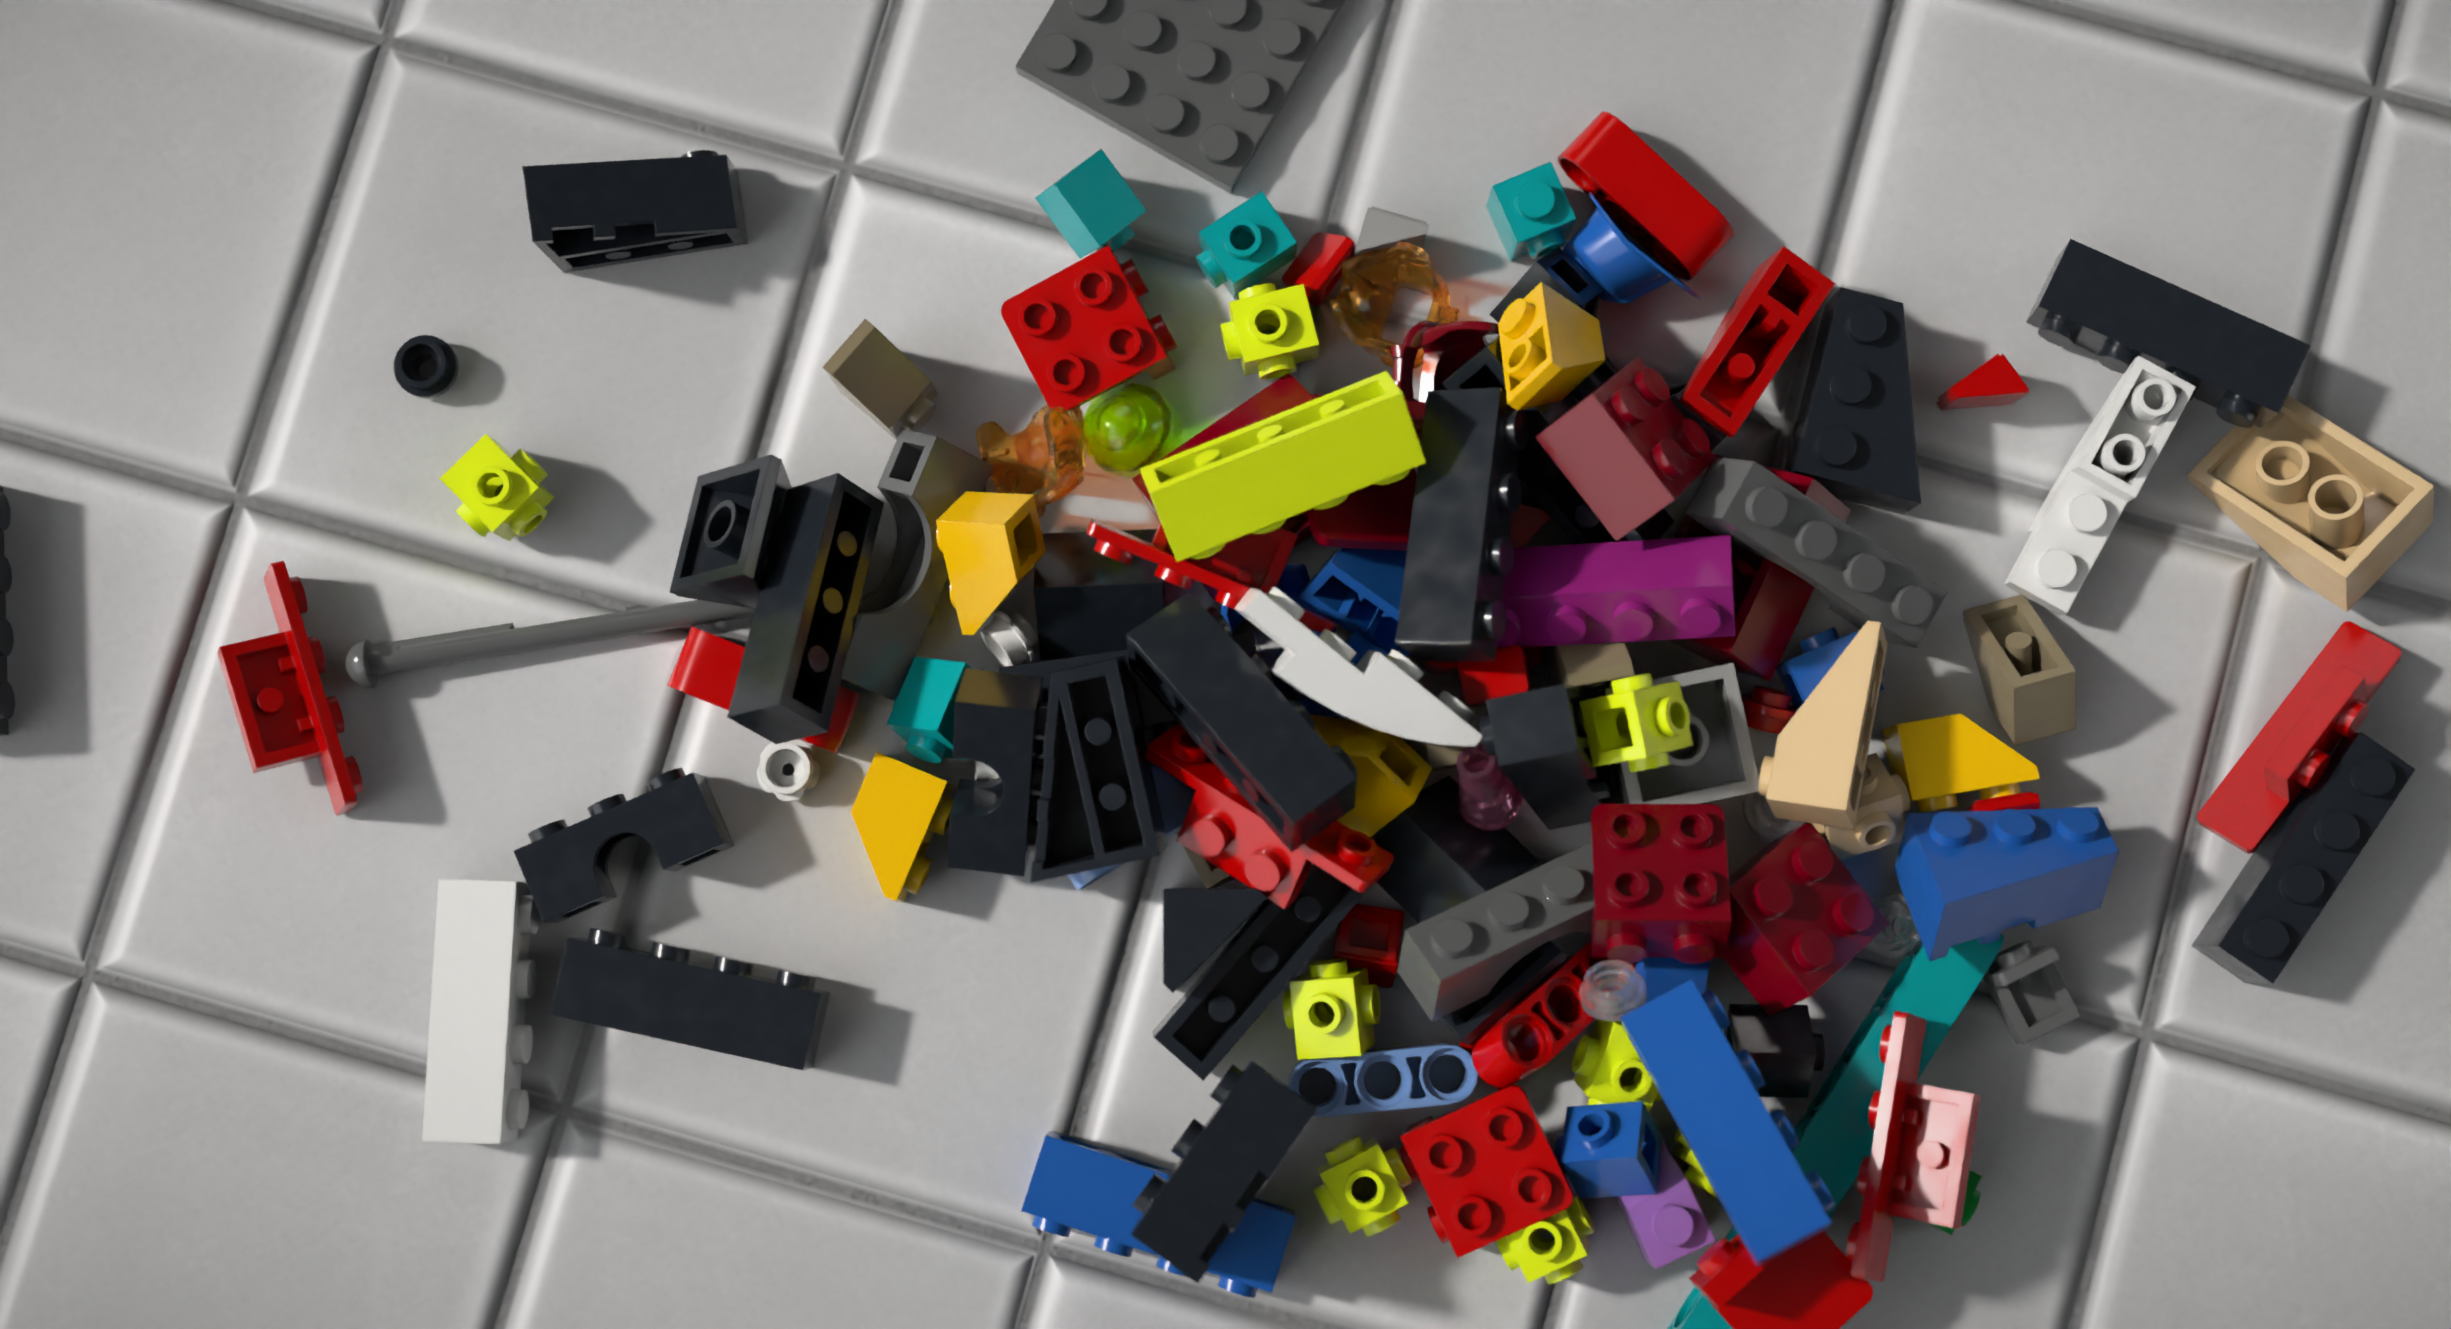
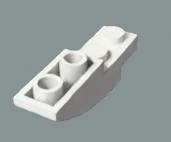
M2137 356L2132 361L2080 440L2027 531L2030 537L2004 583L2005 586L2058 615L2066 614L2069 611L2128 501L2135 499L2196 386L2140 356Z
M1275 587L1267 595L1261 590L1250 588L1234 608L1285 649L1270 668V672L1299 693L1329 710L1373 729L1411 740L1439 745L1475 747L1482 739V735L1468 724L1475 714L1445 690L1436 698L1417 682L1424 673L1396 650L1392 649L1387 657L1379 652L1368 650L1357 665L1353 666L1350 661L1356 655V652L1327 629H1324L1320 636L1317 637L1298 621L1305 611Z

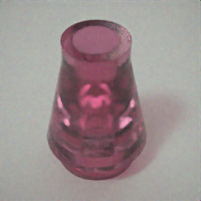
M1484 745L1468 746L1461 751L1456 762L1459 771L1458 804L1460 813L1468 823L1482 830L1495 831L1502 829L1516 818L1522 804V795L1500 769L1495 755L1489 756Z

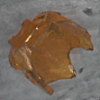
M1398 242L1391 248L1373 250L1344 261L1342 264L1341 291L1337 297L1330 300L1336 321L1344 335L1367 353L1381 357L1384 365L1392 368L1394 359L1390 358L1391 346L1402 344L1382 338L1395 296L1400 288L1421 292L1432 298V304L1427 316L1428 321L1439 322L1441 325L1458 322L1461 314L1460 309L1450 306L1448 287L1442 276L1435 270L1433 260L1429 254L1419 246L1407 242ZM1422 348L1418 349L1414 369L1419 368L1423 364Z
M1048 405L1043 406L1033 415L1026 429L1017 434L1010 435L1006 433L1001 426L993 421L980 425L977 430L976 439L981 459L994 466L990 478L997 489V493L1033 494L1035 491L1043 488L1039 494L1034 495L1039 518L1044 515L1046 505L1060 500L1084 481L1086 431L1083 412L1080 407L1070 411L1069 415L1063 407L1049 408Z

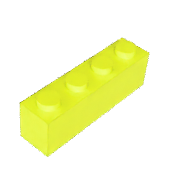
M1384 371L1140 469V472L1174 557L1179 562L1189 557L1192 559L1209 557L1219 552L1226 542L1249 533L1265 534L1281 527L1287 518L1309 509L1323 510L1337 506L1348 497L1349 493L1369 485H1387L1397 482L1407 476L1410 469L1426 462L1403 394L1389 373Z

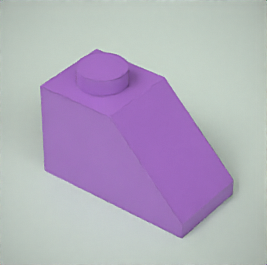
M1662 1139L1657 1194L1614 1196L1644 1260L1655 1269L1716 1241L1685 1176Z

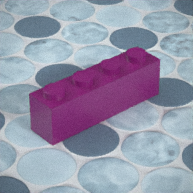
M1731 535L1513 548V569L1509 576H1505L1502 598L1507 616L1506 631L1504 637L1497 641V649L1516 644L1521 647L1736 636Z

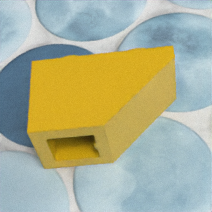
M1540 282L1524 299L1520 298L1512 302L1498 323L1507 404L1516 410L1561 401L1605 361L1599 320L1543 282Z
M966 491L936 520L937 544L944 555L950 580V600L957 611L962 635H974L993 613L999 609L1045 554L1046 550L1034 494Z
M1961 713L1896 724L1882 729L1891 775H1900L1907 788L1910 802L1917 801L1919 813L1957 807L1956 794L1980 790L1981 799L2021 793L2019 783L2040 779L2037 765Z
M1311 715L1316 733L1329 747L1337 745L1342 748L1354 763L1358 773L1355 808L1337 821L1352 830L1363 832L1371 837L1415 802L1432 767L1400 736L1373 729L1352 719Z
M876 752L853 804L851 814L884 897L896 902H905L908 892L918 895L927 879L933 860L924 855L934 832L943 836L949 827L950 811L954 798L949 796L954 785Z

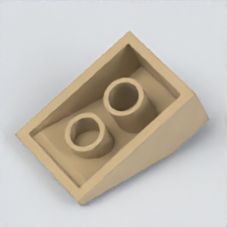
M2287 395L2279 414L2260 428L2253 425L2251 428H2244L2235 425L2188 473V480L2294 578L2346 612L2354 606L2433 523L2434 485Z

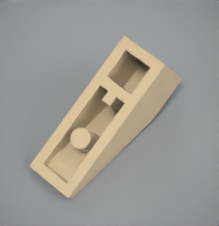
M1867 621L1778 735L1774 757H1764L1759 777V793L1766 796V800L1775 818L1854 829L1888 647L1881 622Z

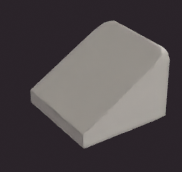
M1373 206L1371 208L1368 207L1355 249L1352 266L1367 265L1422 251L1429 225L1422 220Z

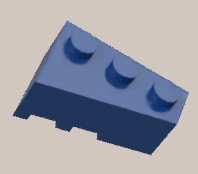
M2098 807L1908 813L1894 873L1930 962L1946 957L1949 947L1976 939L1981 945H1985L1999 940L2001 931L2028 923L2032 929H2036L2100 909L2119 850Z

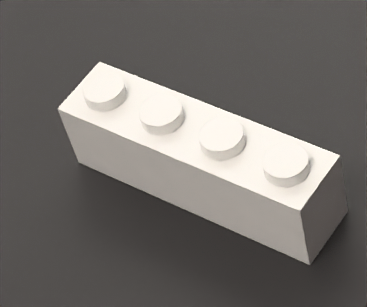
M439 879L422 1141L503 1144L517 1140L518 1129H524L529 1113V1097L526 1090H520L522 1064H527L531 1058L533 1033L530 1025H524L526 999H531L534 995L537 980L535 961L528 960L530 934H536L540 923V914L526 882Z

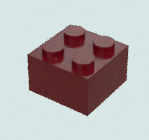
M1638 356L1581 398L1536 436L1539 443L1616 541L1674 501L1716 458L1710 450V442L1704 430L1695 421L1686 419L1670 398L1669 388L1662 376L1654 369L1646 367Z
M1805 822L1767 844L1729 877L1731 926L1724 960L1766 1014L1771 1016L1812 996L1887 928L1890 923L1811 823Z

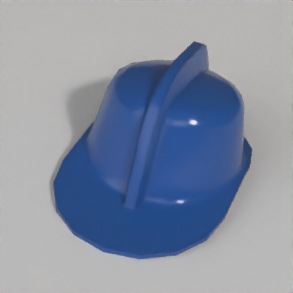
M1592 192L1589 193L1590 198L1597 207L1575 233L1574 237L1564 246L1563 251L1604 290L1601 297L1602 300L1612 303H1630L1670 281H1674L1696 299H1701L1689 286L1634 243Z

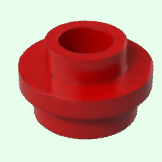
M1758 685L1754 686L1752 695L1741 694L1747 726L1769 733L1780 734L1798 711V708L1790 705L1792 695L1777 689Z

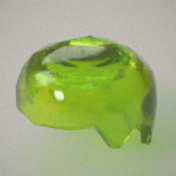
M1124 382L1091 400L1081 418V443L1088 456L1094 460L1095 465L1107 473L1134 478L1141 473V468L1156 463L1182 445L1181 418L1169 401L1155 389L1144 384Z

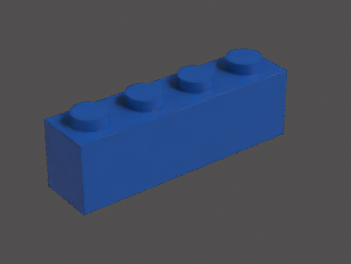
M1690 979L1620 1017L1626 1035L1756 1266H1760L1829 1229L1832 1222L1826 1211L1835 1207V1203L1817 1171L1814 1169L1804 1175L1790 1151L1799 1146L1800 1143L1780 1108L1770 1114L1756 1091V1089L1764 1086L1765 1082L1748 1051L1743 1049L1734 1053L1722 1032L1731 1023L1714 992L1709 990L1700 994L1695 983Z
M1049 1131L1045 1135L1021 1209L1023 1212L1035 1215L1032 1226L1064 1237H1069L1071 1229L1075 1228L1096 1235L1094 1246L1124 1257H1131L1133 1249L1136 1248L1157 1255V1267L1188 1277L1131 1235L1135 1222L1141 1215V1212L1135 1209L1132 1204L1154 1173L1166 1180L1172 1170ZM1254 1197L1244 1211L1246 1214L1233 1232H1229L1207 1263L1210 1267L1206 1271L1221 1276L1218 1283L1219 1287L1250 1298H1255L1258 1289L1272 1293L1296 1217L1295 1210Z

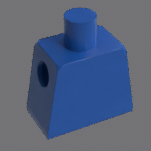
M1337 548L1302 589L1299 597L1351 634L1356 630L1370 643L1381 648L1387 654L1392 649L1406 658L1411 654L1396 643L1407 551Z

